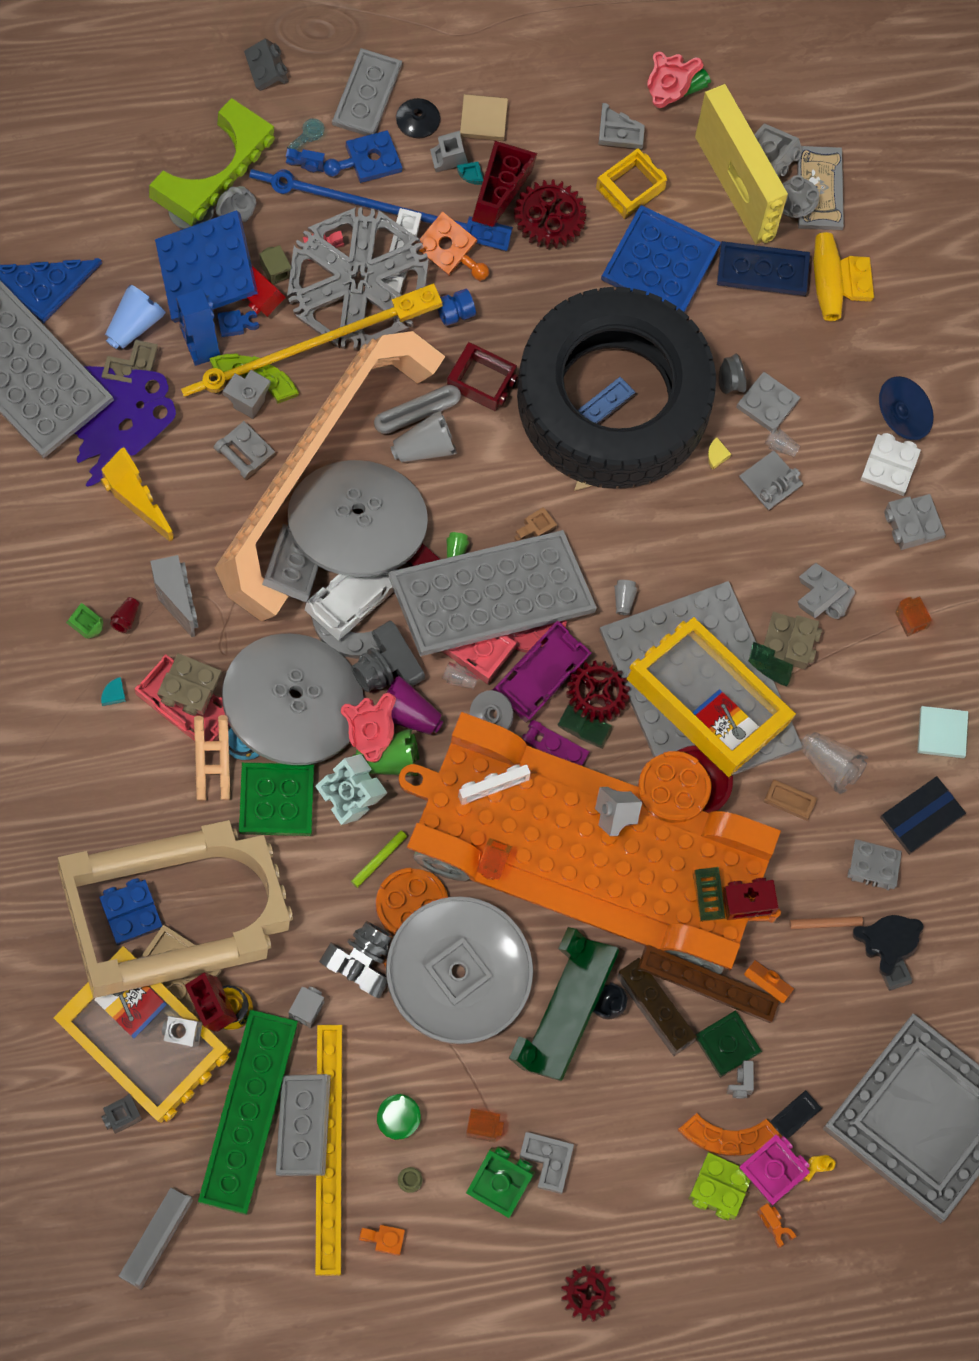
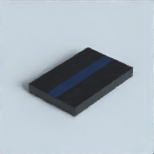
M936 776L886 811L880 818L910 855L965 816L966 812L938 776Z

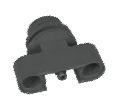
M392 621L386 622L371 632L381 654L376 649L370 648L367 650V653H363L357 663L352 665V672L356 680L366 692L373 689H382L386 684L391 685L394 682L392 672L396 677L404 678L412 687L425 680L422 668Z
M366 921L363 927L355 930L353 933L355 940L349 938L347 941L354 948L351 953L331 942L319 962L333 972H339L346 976L348 980L359 984V988L370 995L380 998L388 985L385 974L372 967L375 961L382 964L385 963L386 960L382 956H388L393 936L380 927Z

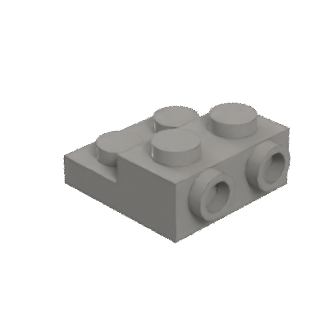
M764 123L754 134L778 177L785 176L793 160L798 161L802 155L799 138Z
M930 494L913 499L909 496L888 502L884 511L885 518L888 523H891L893 540L896 544H899L901 550L945 537L944 529Z

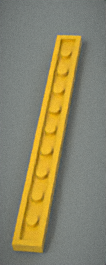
M317 1025V1075L328 1074L331 1076L325 1176H316L315 1276H341L342 1025Z

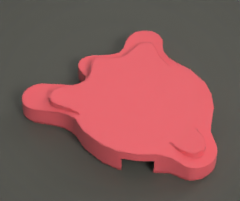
M656 52L653 55L654 69L647 82V87L653 97L652 102L656 108H663L669 103L682 98L690 88L693 76L703 68L702 60L696 57L683 63L684 59L680 54L667 57L663 52Z
M390 693L383 694L375 706L373 700L364 698L357 706L344 704L341 707V714L348 721V734L352 746L356 747L365 756L366 760L372 763L380 760L382 753L393 739L394 723L392 720V709L396 702V697Z

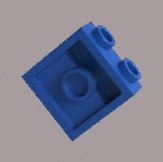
M132 879L126 883L127 887L117 890V887L108 888L103 891V896L99 897L117 946L156 932L162 927L146 880Z

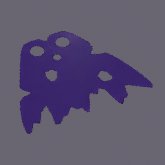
M83 366L114 399L112 403L74 433L77 434L78 438L84 440L79 447L78 463L100 454L98 462L89 470L92 477L87 481V487L101 481L100 479L103 478L101 469L121 448L124 447L129 455H136L173 421L176 416V410L173 401L165 397L169 388L163 374L135 369L131 371L130 375L123 376L132 379V382L129 383L102 378L104 367ZM109 368L108 374L116 375L113 369ZM156 380L159 383L160 387L156 393L151 394L146 391L145 385L148 381ZM138 401L144 402L143 408H137L136 404ZM162 405L167 408V415L164 418L157 419L154 417L153 410L156 406ZM126 418L131 419L133 426L128 430L120 431L119 424Z

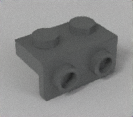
M265 38L244 51L258 90L261 91L277 81L284 84L289 82L286 75L288 71L281 60L280 55L282 53L276 43H272Z

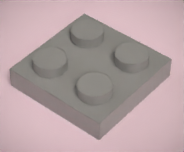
M763 372L739 401L736 408L771 433H774L799 402L800 396Z

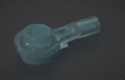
M314 118L305 121L302 127L303 133L288 145L287 148L298 150L307 141L318 140L324 134V124Z

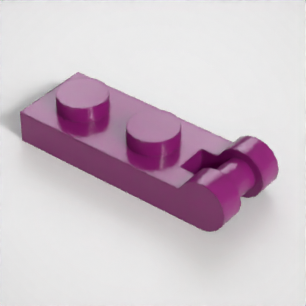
M531 720L528 725V732L521 737L527 746L581 766L590 752L547 729L535 720ZM537 734L543 737L541 742L534 739Z

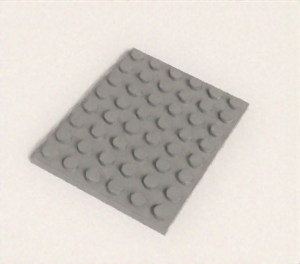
M729 581L602 626L599 629L616 671L622 670L621 678H627L631 671L629 667L636 659L642 660L645 657V653L652 646L657 648L660 645V641L668 633L674 634V630L682 621L687 623L695 617L781 699ZM688 635L647 668L691 712L696 710L720 689L759 727L772 717L758 701ZM629 681L624 684L630 687L627 695L630 696V704L653 757L664 752L678 751L684 747L694 745ZM792 722L733 775L802 750L803 746Z

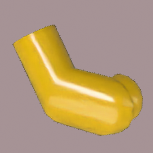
M828 1155L812 1156L807 1162L810 1165L807 1168L810 1173L803 1180L810 1182L815 1172L832 1171L836 1165L835 1160Z

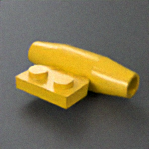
M829 232L817 234L815 236L813 258L816 295L823 319L825 321H836L842 315L843 296L853 301L871 302L873 300L874 292L870 257L848 256L840 260L833 234Z

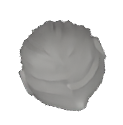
M243 186L230 187L219 197L216 214L222 216L238 210L241 214L242 222H247L253 215L257 203L254 194Z

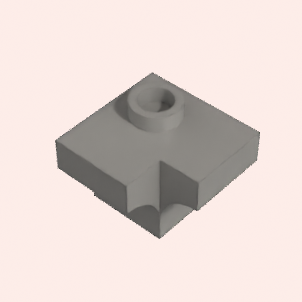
M460 131L439 136V144L430 149L436 172L468 163Z
M250 370L245 379L235 373L223 390V395L233 403L234 409L253 419L265 402V395L271 385V381Z
M600 787L595 809L601 814L598 825L609 836H618L623 827L630 824H638L642 801L631 791L621 792L609 787Z

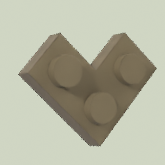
M135 340L130 360L107 356L102 378L131 383V378L123 376L130 375L132 370L152 371L158 344ZM109 368H112L116 375L108 374ZM149 381L146 383L145 389H148Z

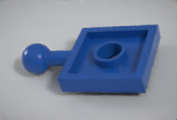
M388 130L346 141L345 146L350 158L341 161L328 159L323 165L324 173L330 177L338 175L340 170L354 167L360 183L402 172V165ZM376 153L380 158L378 160H371L368 155Z

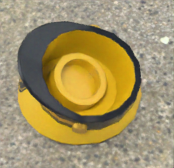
M230 985L222 986L237 1017V1020L224 1029L234 1030L241 1028L247 1022L249 1011L253 1010L252 1000L241 988Z

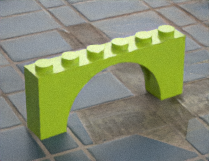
M232 98L218 112L217 125L228 134L234 144L236 153L231 163L220 173L204 179L179 178L163 170L149 185L150 199L191 226L205 217L207 210L217 204L219 197L233 186L234 181L239 176L242 177L246 173L248 166L252 162H256L265 147L269 148L275 139L274 126Z

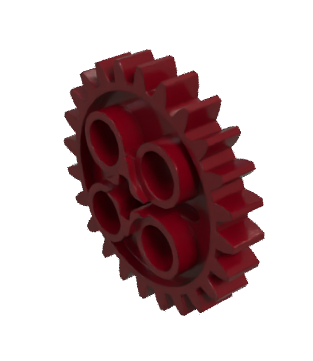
M552 179L550 185H547V182L543 180L542 186H539L537 182H534V189L527 186L526 193H520V199L516 200L517 207L514 208V222L518 223L517 230H523L522 237L529 235V243L536 240L537 247L545 243L546 249L549 248L550 244H553L555 249H557L560 242L563 246H566L567 239L574 242V235L580 236V229H584V221H586L587 216L585 214L586 206L583 205V198H577L578 191L571 193V185L565 189L563 188V181L557 186L554 179ZM548 198L552 201L546 202L543 199ZM567 210V211H569L570 213L565 214V213H562L561 211ZM533 214H534V215H538L539 217H538V218H533V217H531L530 215H533ZM554 226L558 229L551 230L548 227Z

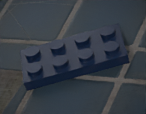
M721 241L717 285L806 296L810 252Z

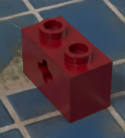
M756 878L752 880V883L744 884L742 881H732L728 883V886L724 887L722 892L727 920L774 915L779 908L774 880ZM747 894L754 898L753 902H750L749 898H745Z
M204 972L185 984L205 1028L218 1032L237 1020L218 977Z

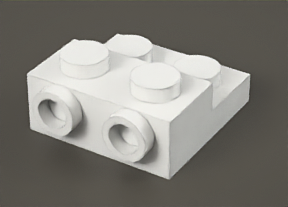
M878 434L861 481L904 496L921 450L913 442L905 441L901 443L896 441L895 437L891 434Z

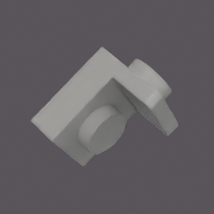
M743 1061L741 1068H737V1083H741V1085H728L727 1094H731L733 1098L744 1099L754 1091L753 1061Z

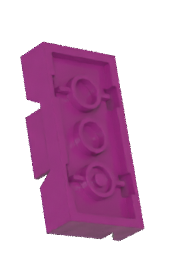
M557 620L492 690L504 694L509 699L513 711L526 723L588 658L591 652L570 635L569 631ZM543 639H547L548 641L540 647L542 645L540 642ZM573 663L574 668L566 672L565 670ZM512 672H516L517 674L509 681L507 677ZM542 697L543 702L537 707L535 703Z

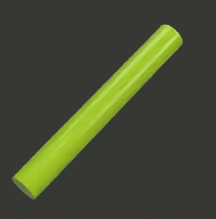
M400 830L352 879L351 883L358 888L407 838V835Z

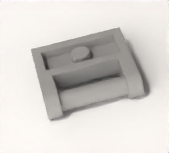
M245 421L227 436L218 440L213 447L218 453H222L241 472L240 475L245 480L250 478L275 456V451ZM233 444L251 464L246 465L229 446Z

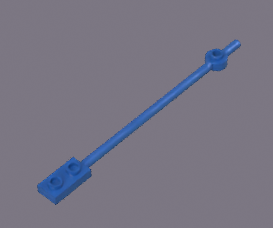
M254 169L250 171L249 178L269 182L273 189L281 194L288 193L291 189H296L398 215L400 208L421 213V221L430 224L438 217L297 181L293 174L285 169L278 170L275 174ZM281 177L286 178L287 183H283ZM472 217L468 218L467 223L455 221L478 240L476 243L505 251L508 250L513 227L498 223L491 227L472 221Z

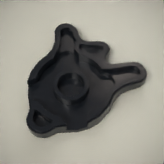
M890 915L879 919L870 926L855 927L853 929V937L855 940L865 944L866 956L870 958L879 956L881 958L879 972L884 976H889L898 962L909 958L915 953L919 943V936L923 932L924 926L918 919Z

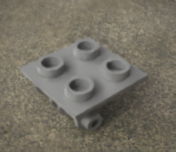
M774 450L739 476L767 510H770L803 485L798 478L800 476L798 469H790Z
M855 839L851 867L848 870L847 877L851 878V881L861 883L866 879L865 885H868L869 881H873V887H875L877 882V887L888 891L889 889H894L897 886L902 851Z

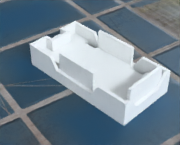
M390 572L368 577H352L338 574L330 581L328 587H322L306 602L305 611L339 641L394 592L389 579Z

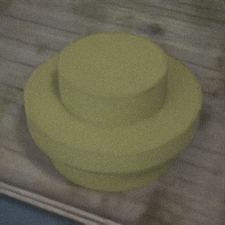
M408 1167L399 1173L398 1185L401 1190L413 1193L420 1189L423 1178L417 1169Z

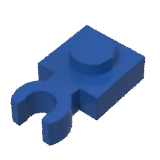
M287 148V164H299L301 168L310 172H323L325 153L304 149L302 152H299L295 149Z
M240 310L218 313L221 338L244 334L243 328H248L249 330L259 329L258 322L252 323L249 321L252 318H257V313L249 311L241 316Z

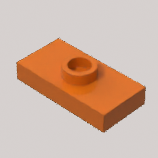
M756 960L744 973L747 978L781 1003H784L794 990L775 971L768 970Z

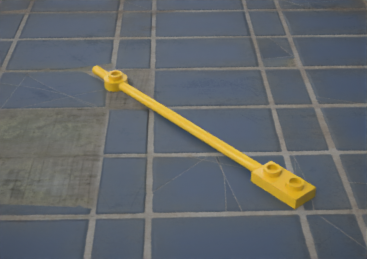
M434 283L391 299L393 307L225 372L217 368H211L204 373L202 381L181 388L184 397L204 389L211 393L221 392L225 388L227 381L235 373L241 376L250 372V370L254 371L394 316H398L401 323L442 307L441 298ZM213 376L218 377L216 381L210 380Z

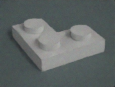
M815 563L799 576L800 582L811 591L798 601L799 608L816 618L849 590L848 585Z
M529 1132L525 1133L519 1158L543 1164L537 1188L562 1194L574 1144Z

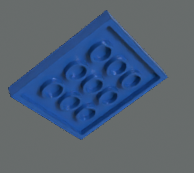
M640 205L603 272L601 280L615 287L630 288V291H633L634 288L647 291L646 295H649V293L662 297V301L666 299L676 305V310L680 308L685 313L721 242Z
M238 210L155 239L171 320L173 322H179L176 297L195 290L203 289L205 296H210L213 309L258 294L242 218Z

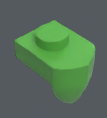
M83 603L77 607L66 622L85 638L97 636L103 628V618L99 617Z

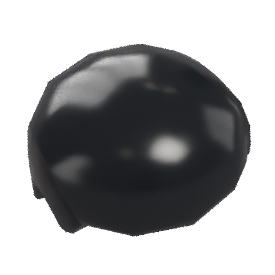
M612 982L604 985L593 1013L606 1020L619 1017L627 1007L628 997L625 990Z

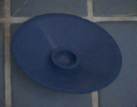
M896 376L885 381L879 393V406L888 426L905 439L919 440L924 438L930 432L934 419L932 405L927 394L917 383L906 377Z

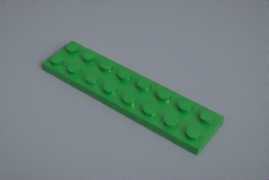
M254 1010L249 1011L198 1199L199 1204L247 1215L298 1021Z

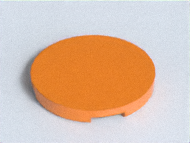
M668 751L646 763L639 777L638 792L642 804L649 813L660 820L679 823L696 817L705 808L711 793V781L698 759L684 752Z
M411 868L397 870L390 874L380 885L376 897L377 916L383 927L395 936L400 926L412 913L432 901L448 898L447 891L442 882L431 872Z

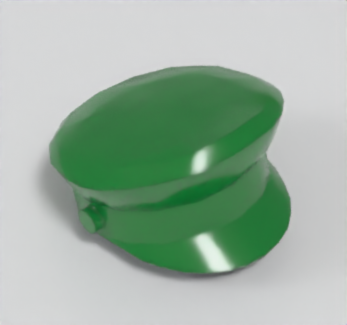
M404 1094L389 1096L381 1103L377 1112V1124L380 1131L386 1137L394 1140L405 1139L412 1135L418 1128L421 1120L419 1106L412 1098Z

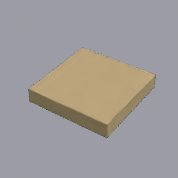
M464 94L461 136L465 138L504 141L508 99Z

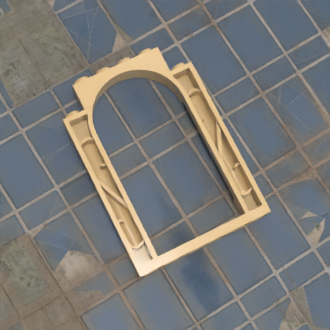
M228 820L201 826V831L90 855H88L87 851L58 857V872L93 998L267 959L268 949H271L269 935L288 931L293 916L290 906L286 907L285 888L283 885H279L277 879L279 878V869L277 864L272 863V847L270 843H266L264 835L238 840L236 828L232 829ZM212 857L229 858L245 864L259 876L264 884L268 900L265 910L253 924L245 929L234 932L233 937L118 963L117 959L97 963L76 888L82 885Z

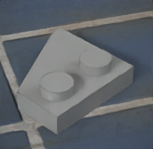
M603 103L598 145L642 149L645 125L636 120H631L629 116L622 112L618 114L611 110L608 104Z

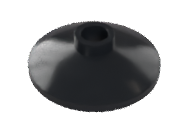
M414 98L407 100L399 107L396 114V123L400 131L406 136L417 139L426 138L432 135L439 127L440 113L437 107L430 101Z

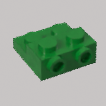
M498 1146L497 1149L491 1147L466 1194L510 1218L535 1171L531 1169L533 1165L521 1158L519 1161H516L509 1157L511 1152L501 1146Z

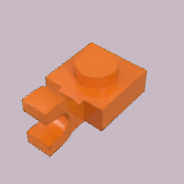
M767 1203L757 1210L760 1219L768 1231L773 1234L778 1248L784 1245L781 1240L782 1234L788 1235L790 1240L797 1237L791 1229L781 1227L782 1224L779 1221L781 1216L774 1206L770 1207Z
M384 1225L379 1226L378 1232L362 1228L359 1240L376 1243L375 1251L400 1256L405 1230Z

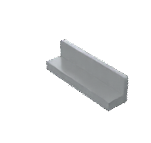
M173 1188L169 1189L122 1269L119 1278L140 1290L143 1288L192 1204L191 1196H185Z

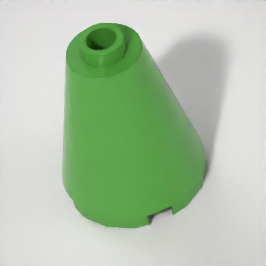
M406 729L394 734L390 745L382 753L379 761L372 763L366 760L372 769L369 773L399 775L405 766L415 764L420 758L415 734H411L413 730ZM356 750V754H354L353 756L360 755L362 753ZM409 772L406 774V776L420 775L419 773Z

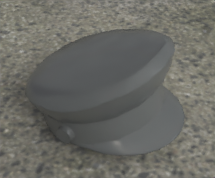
M737 353L731 357L724 358L719 370V386L724 394L734 390L742 393L746 391L745 371L742 360Z

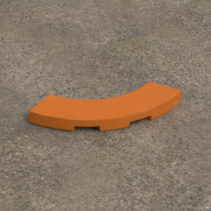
M697 1113L678 1129L687 1140L699 1148L724 1156L754 1154L776 1134L779 1138L782 1137L767 1119L751 1128L729 1131L708 1123Z

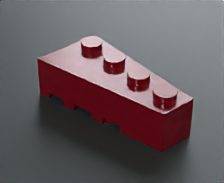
M498 141L494 142L472 221L494 227L532 173L538 153Z

